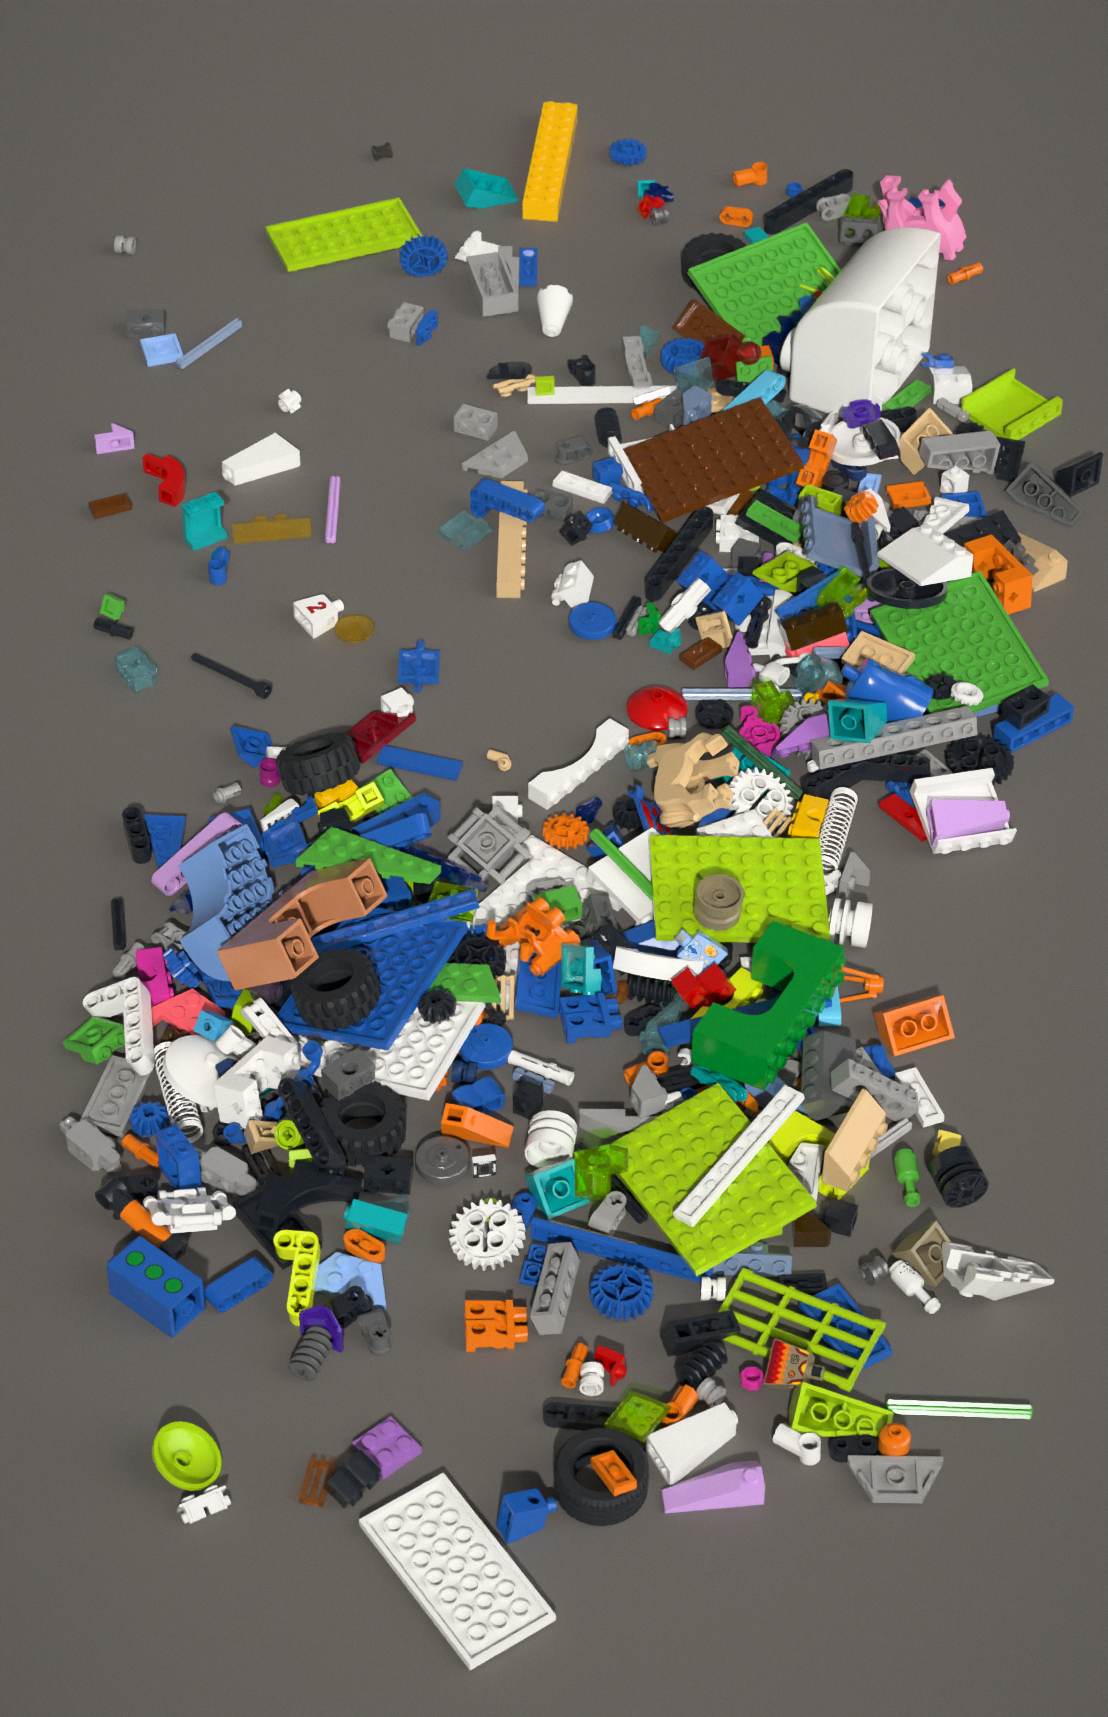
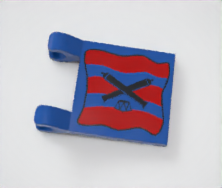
M635 785L636 791L630 790L628 795L635 801L644 831L653 827L660 835H675L672 827H667L660 823L661 809L656 801L650 803L643 800V787Z

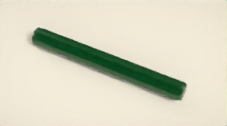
M727 725L722 730L721 735L759 769H765L766 775L772 772L774 779L780 777L779 783H786L783 789L790 790L789 795L795 801L802 798L803 790L730 725Z

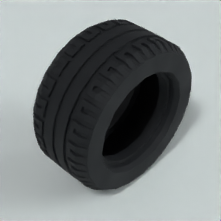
M589 1429L572 1436L561 1446L556 1455L554 1465V1492L559 1505L572 1518L594 1526L615 1525L631 1518L643 1506L648 1494L649 1463L642 1447L630 1436L613 1429ZM614 1450L637 1480V1489L614 1496L611 1491H594L582 1486L575 1476L580 1469L591 1464V1457Z

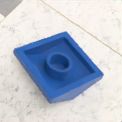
M230 727L238 757L253 768L259 767V763L267 758L266 748L273 747L269 733Z

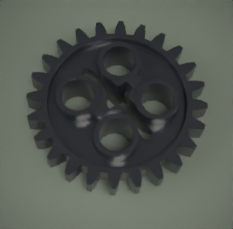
M975 735L974 739L966 737V740L959 739L958 743L953 742V747H949L946 767H949L953 774L977 770L979 752L983 750L981 769H993L995 774L992 780L993 787L995 782L1001 785L1002 779L1007 781L1008 776L1012 775L1014 756L1011 755L1012 750H1007L1006 744L1001 745V740L994 742L993 737L988 740L985 735L982 738H978Z

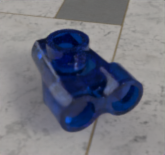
M651 183L649 189L644 190L643 193L644 197L645 195L660 197L665 203L674 201V194L669 191V187L662 186L659 183Z

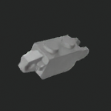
M70 1116L59 1124L60 1130L66 1136L68 1151L89 1169L99 1171L104 1168L107 1172L114 1175L121 1172V1158L119 1153L115 1151V1142L111 1137H106L102 1134L95 1124H90L85 1119L79 1122Z
M195 1147L199 1155L200 1176L203 1182L215 1186L219 1191H223L234 1198L237 1195L245 1197L257 1190L255 1188L257 1187L256 1179L248 1175L247 1163L219 1147H213L208 1152Z

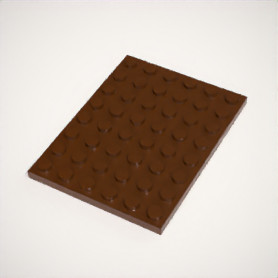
M761 397L623 449L642 482L640 484L641 490L648 497L661 523L804 469L803 461Z

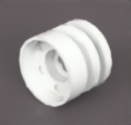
M835 898L828 919L830 941L835 943L836 935L840 934L839 944L843 945L846 936H851V946L866 948L873 904L858 902L855 911L851 910L850 900H846L844 909H841V899Z
M553 1110L541 1111L535 1114L530 1120L526 1141L525 1157L527 1161L535 1168L540 1169L548 1165L573 1159L574 1144L577 1136V1124L574 1119L565 1113Z

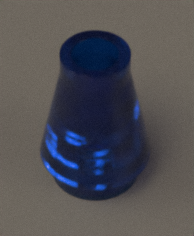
M593 797L591 800L578 806L576 818L581 817V821H586L587 824L592 823L602 807V801L598 797Z

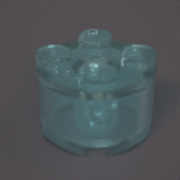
M809 654L801 659L796 668V671H798L797 678L794 677L797 690L804 694L812 692L816 694L815 692L824 688L828 681L841 684L843 681L838 664L833 660L816 654Z

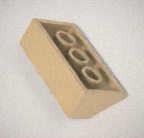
M862 1089L826 1149L824 1156L822 1182L848 1192L852 1184L855 1185L857 1183L861 1168H866L870 1152H875L879 1137L885 1135L888 1124L885 1123V1111L865 1089Z

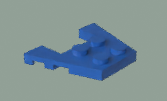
M312 796L305 800L307 803L301 808L295 807L291 811L292 815L284 821L280 819L260 835L272 868L295 863L296 859L315 842L307 844L300 822L318 814L317 811L319 810Z
M199 969L198 973L213 1003L218 1007H234L243 989L235 990L231 981L217 980ZM267 984L245 989L265 996V986Z

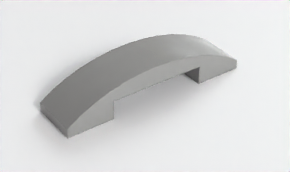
M641 336L622 337L625 364L631 385L634 388L652 387L650 372H647L643 356L644 347Z

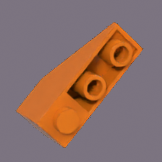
M446 1103L441 1120L443 1136L505 1148L510 1146L514 1126L472 1108Z

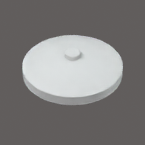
M880 417L878 420L882 419L896 439L898 447H900L899 438L901 436L899 428L893 422ZM842 421L834 425L829 434L834 435L838 439L831 457L832 460L850 466H865L886 460H879L866 441L862 427L850 429L847 427V423Z
M189 1035L175 1040L168 1047L163 1058V1071L171 1086L182 1096L197 1104L218 1108L213 1083L220 1077L215 1065L227 1058L238 1061L241 1058L234 1054L227 1055L217 1047L216 1042L202 1035Z

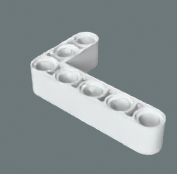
M131 977L87 994L83 999V1006L92 1017L106 1019L123 1012L126 1060L139 1075L149 1074L155 1065L150 991L137 977Z

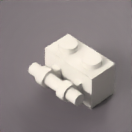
M581 560L569 563L565 566L563 574L558 575L554 583L555 590H553L551 596L553 605L557 606L560 604V601L565 600L571 608L588 602L594 576Z

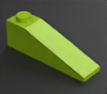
M805 1382L794 1388L789 1407L790 1429L804 1434L814 1433L819 1437L879 1436L881 1429L885 1425L892 1423L894 1414L892 1411Z

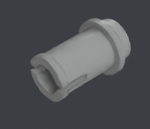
M236 782L222 789L220 787L216 788V791L213 792L214 799L217 803L224 804L226 800L241 795V788Z

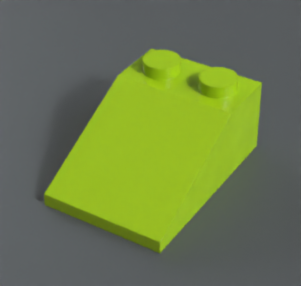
M787 551L754 570L753 575L783 591L796 592L797 576L813 567L818 568V566Z

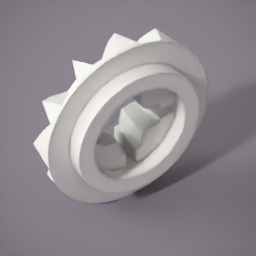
M959 682L955 683L951 688V696L955 698V701H960L968 706H977L982 702V691L971 683Z

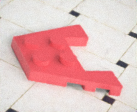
M190 989L151 1007L152 1028L161 1020H164L179 1032L186 1031L191 1035H200L194 1032L193 1029L201 1010L213 1011L223 1017H226L224 1010L194 989Z

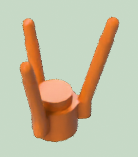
M846 967L843 968V972L861 976H845L844 980L864 983V991H868V993L840 998V1003L865 998H876L877 994H882L884 983L882 976Z

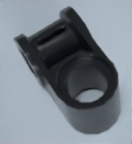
M586 354L582 355L581 358L567 360L569 372L577 379L580 385L590 387L595 384L596 366Z
M906 406L899 409L886 410L881 413L880 417L893 422L901 433L906 432L917 420V410L914 407Z
M146 1173L118 1178L125 1185L128 1193L141 1205H143V1200L148 1197V1191L150 1196L158 1200L159 1190L156 1188L158 1181L155 1175Z
M352 1286L336 1298L329 1300L325 1306L332 1311L341 1329H344L357 1320V1315L370 1312L374 1302L369 1295H365L361 1287Z

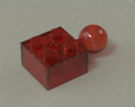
M734 333L707 339L695 370L708 382L736 377V362L741 361L745 365L757 363L761 358V349L753 341L743 343Z

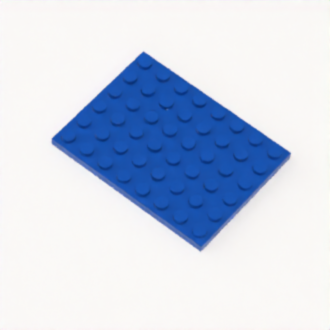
M374 908L364 917L341 921L336 930L398 911ZM440 919L359 945L347 947L349 951L354 949L368 957L373 965L381 989L380 999L375 1009L370 1011L371 1013L366 1019L362 1018L361 1022L356 1025L351 1024L346 1029L337 1028L336 1031L329 1029L324 1031L317 1029V1027H311L301 1019L292 994L276 1017L289 1033L388 1051L417 1008L420 996H424L425 991H428L467 932V923Z

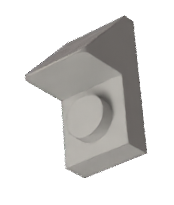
M850 852L840 879L838 896L846 898L849 890L854 889L855 884L869 886L870 881L869 869L855 852Z

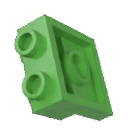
M93 1016L63 1041V1045L67 1050L80 1053L83 1061L98 1065L104 1060H108L114 1050L125 1045L124 1027L120 1023Z

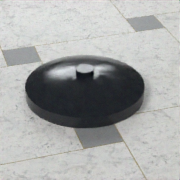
M895 568L881 570L872 574L867 579L866 587L867 594L875 601L884 605L905 609H920L938 605L946 599L948 589L946 582L920 586Z

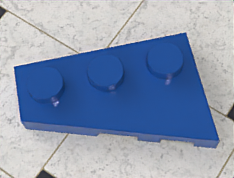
M143 814L157 866L161 867L182 849L186 816Z

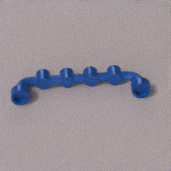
M309 1041L303 1046L302 1052L307 1060L311 1061V1064L296 1074V1080L305 1082L308 1088L314 1083L312 1075L319 1068L323 1053L321 1046L316 1041ZM280 1097L275 1102H270L265 1106V1112L262 1114L263 1118L260 1121H269L270 1119L277 1121L282 1117L283 1112L281 1108L284 1104ZM231 1123L225 1127L223 1135L229 1143L247 1142L244 1131L237 1123Z

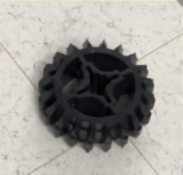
M474 933L471 938L465 935L464 940L461 939L447 963L461 964L459 960L464 956L466 959L462 964L488 965V960L492 958L494 962L489 967L495 980L497 977H501L502 972L506 969V956L503 947H500L499 941L493 942L494 940L490 938L485 939L484 934L481 937H477Z

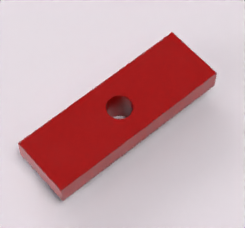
M895 793L879 802L881 810L921 842L927 840L918 812Z

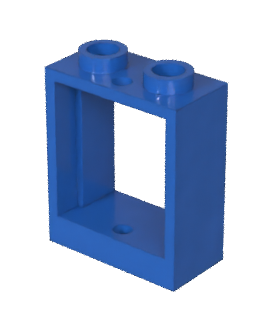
M175 1123L156 1132L159 1169L175 1190L193 1188L197 1190V1188L202 1187L198 1152Z

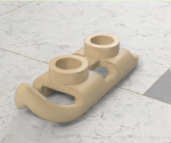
M529 374L526 377L527 380L509 379L493 384V389L497 388L500 396L507 397L511 395L514 389L526 391L531 383H535V376Z

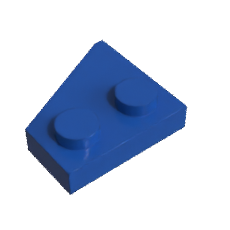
M979 491L941 494L943 499L969 504V512L964 516L975 518L987 517Z

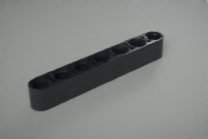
M842 169L765 213L764 232L770 235L778 234L818 211L816 203L821 198L849 193L853 188L854 173L849 169Z
M703 507L695 511L646 577L645 598L647 600L658 601L664 596L713 528V510L711 508Z

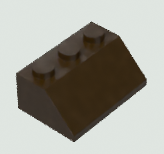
M623 503L613 521V524L619 527L617 529L619 532L625 535L632 534L634 541L640 544L643 542L647 543L646 548L655 553L658 550L665 553L679 534L655 518L626 503Z
M837 602L828 603L816 610H809L797 617L787 618L784 622L780 623V634L791 652L848 631L843 610Z

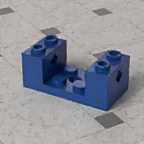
M702 551L694 557L676 580L681 588L686 591L697 578L701 579L709 586L711 591L700 603L709 605L714 612L725 611L727 619L738 626L742 624L764 596L749 578L737 571L734 575L726 572L711 556Z

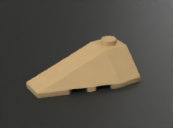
M1017 532L1021 537V544L1026 548L1025 553L1035 559L1036 562L1034 564L1039 569L1032 579L1033 592L1066 578L1067 559L1057 550Z

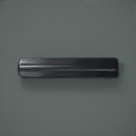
M634 596L631 598L613 630L614 639L621 640L624 637L627 625L636 612L637 607L641 606L642 600L640 597Z
M120 898L112 899L113 945L117 951L124 950L126 945L123 903Z

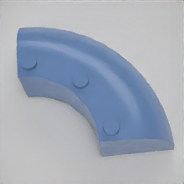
M247 824L213 841L179 865L187 881L193 902L192 924L187 934L179 941L201 971L221 981H230L216 951L272 905V894L275 892L272 878L267 877L265 870L267 863L265 859L261 860L257 851L260 847Z

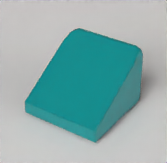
M637 180L638 198H644L645 195L655 197V180Z

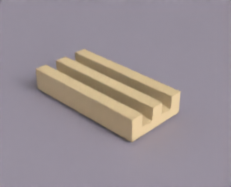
M774 808L763 823L767 827L774 817L777 818L768 829L772 834L782 821L784 824L773 837L780 838L792 822V818L790 816L788 818L785 817V813L782 812L780 814L778 809Z
M501 975V977L495 979L497 988L498 982H501L500 1011H503L505 1014L506 982H510L509 1015H506V1020H514L515 975H510V977ZM492 1003V1006L497 1011V1003Z

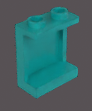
M216 491L181 504L184 541L192 551L227 538V531L221 526L220 507L224 506V501Z

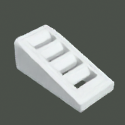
M290 798L261 819L263 833L268 829L267 824L271 823L272 826L275 824L274 820L277 819L278 822L283 816L282 821L292 815L291 811L295 807L299 808L298 803Z

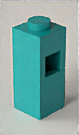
M353 1199L351 1207H346L343 1219L347 1220L346 1229H360L371 1236L400 1244L407 1224L408 1214Z

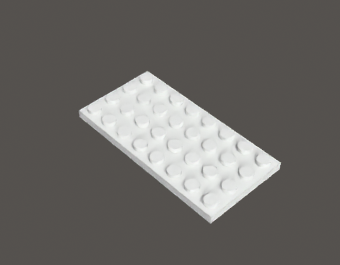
M444 1473L359 1519V1526L469 1670L474 1669L556 1621V1614Z

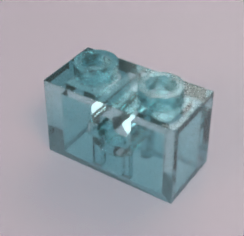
M137 647L114 655L116 671L135 693L157 685L156 676L158 672L155 665L150 664L146 655L141 653Z

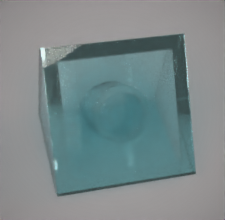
M709 357L674 368L676 388L685 392L696 385L708 391V388L710 389L713 384Z

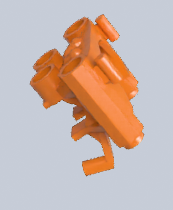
M538 897L532 903L528 902L524 908L509 918L497 930H495L496 922L494 920L487 922L486 936L494 940L493 942L499 941L500 947H503V949L508 944L513 945L516 942L521 944L519 959L527 962L533 952H536L537 956L531 960V965H529L530 971L535 976H543L561 961V943H581L579 936L573 930L568 929L565 932L559 926L565 921L564 914L557 907H553L550 910L548 903L541 897Z

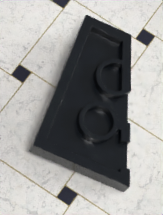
M996 437L1000 443L994 468L998 480L1013 482L1018 477L1026 441Z

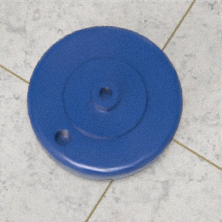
M587 602L574 607L570 611L568 626L570 631L579 638L600 640L613 633L616 627V614L607 605Z
M488 1023L475 1025L459 1050L460 1056L466 1064L470 1062L478 1063V1069H495L508 1062V1057L513 1050V1040L510 1033L501 1026Z

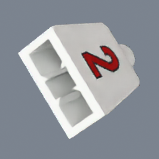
M320 594L293 602L294 618L314 639L338 624V612L344 610V605L340 599L330 602L325 595Z

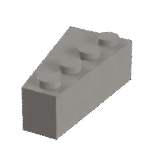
M992 431L922 438L918 454L927 468L948 470L956 465L963 471L964 469L971 470L973 473L983 471L993 475L1000 443Z

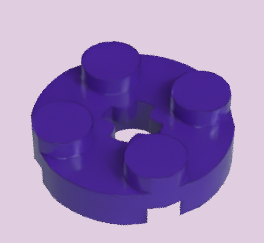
M860 399L850 402V406L847 408L845 406L842 410L844 422L847 423V427L855 429L862 427L863 424L877 421L881 416L878 403L875 405L871 403V400Z

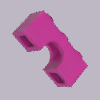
M162 947L136 950L139 980H150L142 983L150 991L151 1007L173 998V987L168 988V985L172 984L170 971H165L168 962L164 959Z

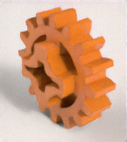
M565 813L562 816L555 814L554 819L548 817V822H544L543 837H545V842L550 841V846L557 845V849L565 847L566 850H569V847L577 849V844L583 846L584 841L588 840L589 826H586V821H581V817L574 818V814L566 816Z

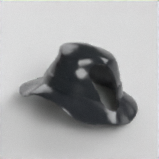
M802 404L791 406L782 417L773 416L789 442L800 449H810L809 445L815 429L820 431L823 422L821 415L811 407ZM797 413L803 414L805 428L795 425ZM792 428L803 436L801 438L791 436Z

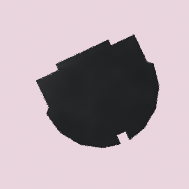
M526 362L498 363L497 366L489 370L486 377L487 379H526L531 374L532 367Z

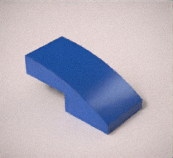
M789 484L785 490L769 485L766 492L792 506H797L799 494L804 488Z

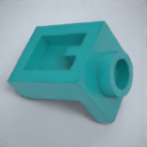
M676 628L672 634L659 629L649 640V647L671 655L681 645V629Z

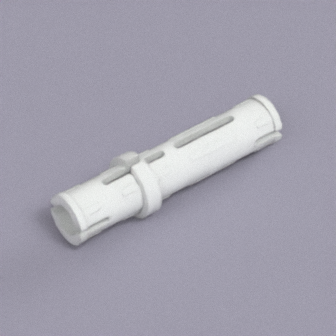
M512 1050L508 1057L509 1064L545 1076V1079H553L568 1086L573 1082L574 1072L557 1067V1064L553 1062L549 1064L515 1050Z

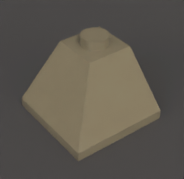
M932 1221L907 1236L892 1254L897 1261L903 1260L908 1262L924 1279V1283L931 1287H936L945 1277L942 1243L943 1241L951 1243L938 1222Z

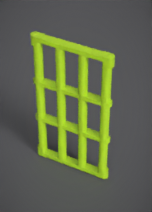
M742 1268L718 1311L730 1310L731 1303L736 1299L772 1313L773 1316L769 1323L765 1324L733 1311L739 1324L762 1332V1335L757 1343L737 1335L725 1338L723 1341L749 1350L756 1356L761 1355L770 1358L771 1349L764 1345L769 1336L803 1348L811 1354L815 1353L851 1367L853 1371L848 1379L826 1370L823 1380L835 1384L847 1392L851 1391L859 1373L886 1327V1322L878 1319L873 1320L839 1307L837 1303L826 1302L795 1290L793 1286L788 1287L754 1274L753 1271ZM746 1280L782 1294L784 1297L779 1305H775L739 1290ZM792 1298L827 1313L823 1321L819 1322L788 1310L786 1306ZM836 1315L875 1331L868 1341L829 1326V1323L833 1316ZM780 1317L816 1330V1333L812 1340L809 1341L775 1328ZM823 1334L864 1349L859 1360L819 1345L818 1343Z

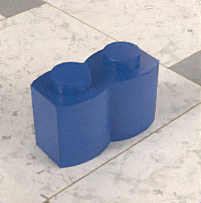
M492 1077L478 1079L472 1085L456 1088L452 1092V1104L469 1107L483 1114H488L505 1106V1095Z

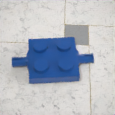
M420 640L416 641V649L399 650L398 683L414 684L413 691L416 693L417 687L418 693L422 691V684H439L440 651L424 649L425 643L423 640H421V645Z

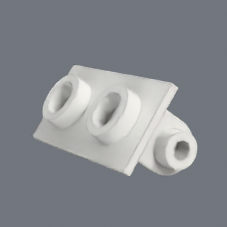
M215 1485L204 1490V1494L195 1498L194 1495L182 1499L180 1501L181 1504L177 1508V1513L184 1512L181 1514L183 1523L189 1522V1524L205 1518L206 1514L203 1509L205 1507L208 1508L210 1515L227 1509L231 1502L228 1495L223 1496L226 1486L218 1488Z

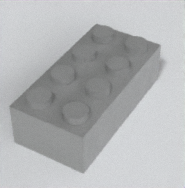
M502 252L466 256V274L483 317L518 312V292Z

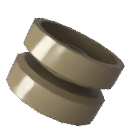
M714 874L703 878L698 883L693 907L694 917L699 924L715 931L734 927L739 922L744 901L743 887L731 876Z

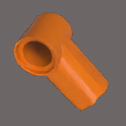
M756 162L752 165V168L735 171L732 174L734 185L739 187L752 183L758 186L766 184L767 165L763 162Z
M655 1051L648 1056L647 1060L623 1069V1074L629 1087H632L643 1065H647L651 1073L653 1072L655 1075L667 1073V1055L661 1051Z
M688 1385L680 1386L670 1402L663 1405V1407L669 1410L660 1420L661 1429L680 1422L687 1417L699 1398V1394Z

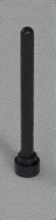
M197 653L191 655L193 661L253 689L256 695L262 699H267L272 692V685L265 681L255 682Z

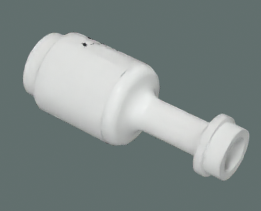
M899 1260L889 1269L891 1279L907 1296L916 1295L925 1304L924 1310L930 1314L935 1313L940 1308L939 1300L931 1298L923 1289L924 1279L908 1262Z

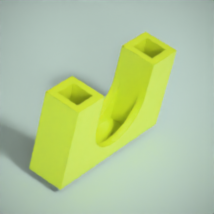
M795 1110L769 1139V1145L786 1164L792 1158L801 1142L824 1145L823 1151L825 1152L835 1133ZM869 1154V1161H868V1164H867L866 1168H865V1169H864V1168H861V1170H860L859 1179H860V1178L868 1171V1169H869L870 1154ZM823 1173L819 1177L818 1192L826 1197L840 1200L847 1193L844 1190L823 1183Z

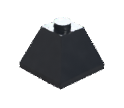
M1099 452L1057 470L1055 482L1070 497L1099 484L1103 453Z

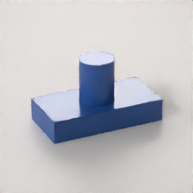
M878 1043L864 1047V1050L880 1073L896 1081V1072L885 1055V1049L879 1046Z

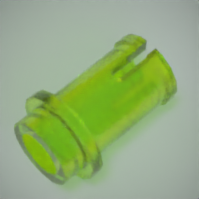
M271 796L269 804L263 810L264 817L284 802L281 796Z

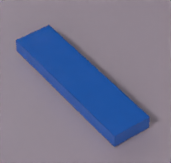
M389 746L383 747L377 758L378 765L457 781L463 768V762Z

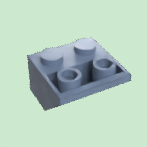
M696 385L682 393L681 426L711 416L712 394Z

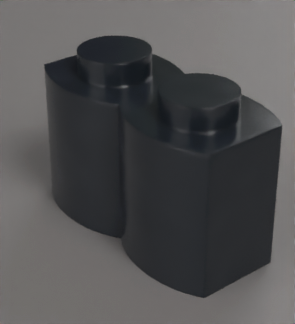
M360 1449L326 1482L323 1488L344 1509L349 1504L355 1506L363 1497L361 1492L365 1488L371 1490L380 1481L378 1475L382 1470Z

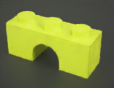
M372 782L355 791V794L349 799L340 803L334 802L317 812L320 817L319 813L344 807L350 817V821L353 822L382 807L385 803L375 783Z

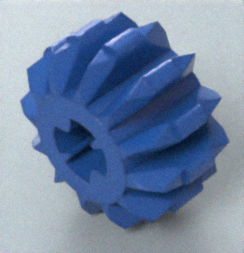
M150 1100L146 1104L140 1102L139 1107H133L130 1114L132 1130L134 1133H138L140 1138L147 1135L150 1139L151 1135H155L156 1132L166 1128L169 1122L167 1109L165 1106H161L159 1101L154 1104Z

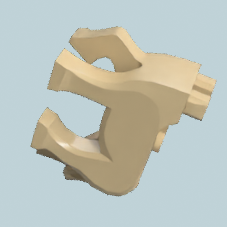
M703 732L685 744L672 743L657 746L656 752L648 755L647 764L649 767H658L657 775L655 776L654 800L661 809V824L667 827L683 828L700 821L702 817L720 808H731L734 793L725 783L715 789L711 783L705 785V781L722 776H737L739 760L733 752L715 759L699 760L705 752H710L714 756L727 747L728 743L720 734L710 735Z

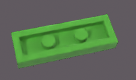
M916 379L883 404L882 411L899 409L906 406L913 407L931 393L932 387Z
M757 500L746 512V516L794 543H797L803 536L804 527Z

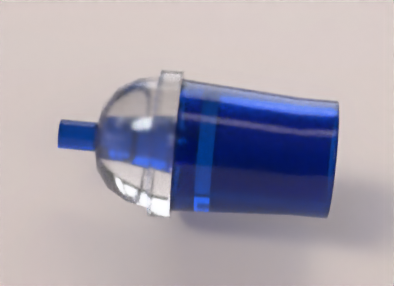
M191 893L178 895L173 901V907H170L169 911L175 910L181 915L190 914L193 911Z

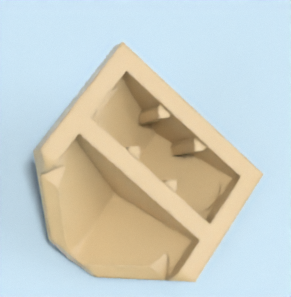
M717 611L695 617L702 640L709 637L721 645L722 648L730 647L732 633L725 611Z

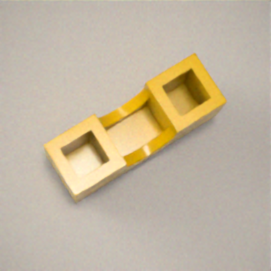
M804 794L802 802L798 801L792 823L789 826L788 836L791 838L818 839L829 800Z

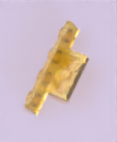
M286 513L274 514V517L266 518V515H257L255 519H251V522L232 524L235 544L312 536L310 517L290 519V516H286Z

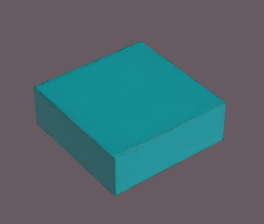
M759 226L746 230L743 234L750 244L768 238V235Z

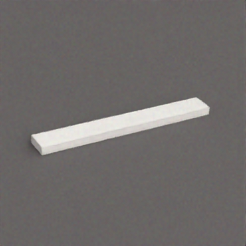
M633 386L554 387V395L538 396L535 394V387H527L528 404L634 403L632 398L668 386L637 388ZM669 386L671 393L676 390V386ZM667 395L658 398L664 400L667 397Z
M784 1085L673 1212L674 1218L693 1228L802 1103L804 1094Z

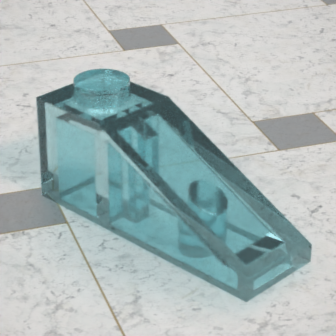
M680 995L647 1023L645 1031H641L639 1044L642 1045V1054L650 1055L652 1052L661 1051L667 1055V1058L669 1057L672 1047L666 1048L658 1034V1027L680 1022L684 1002Z

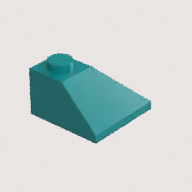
M574 1159L548 1165L524 1175L530 1193L537 1198V1206L547 1220L589 1203Z

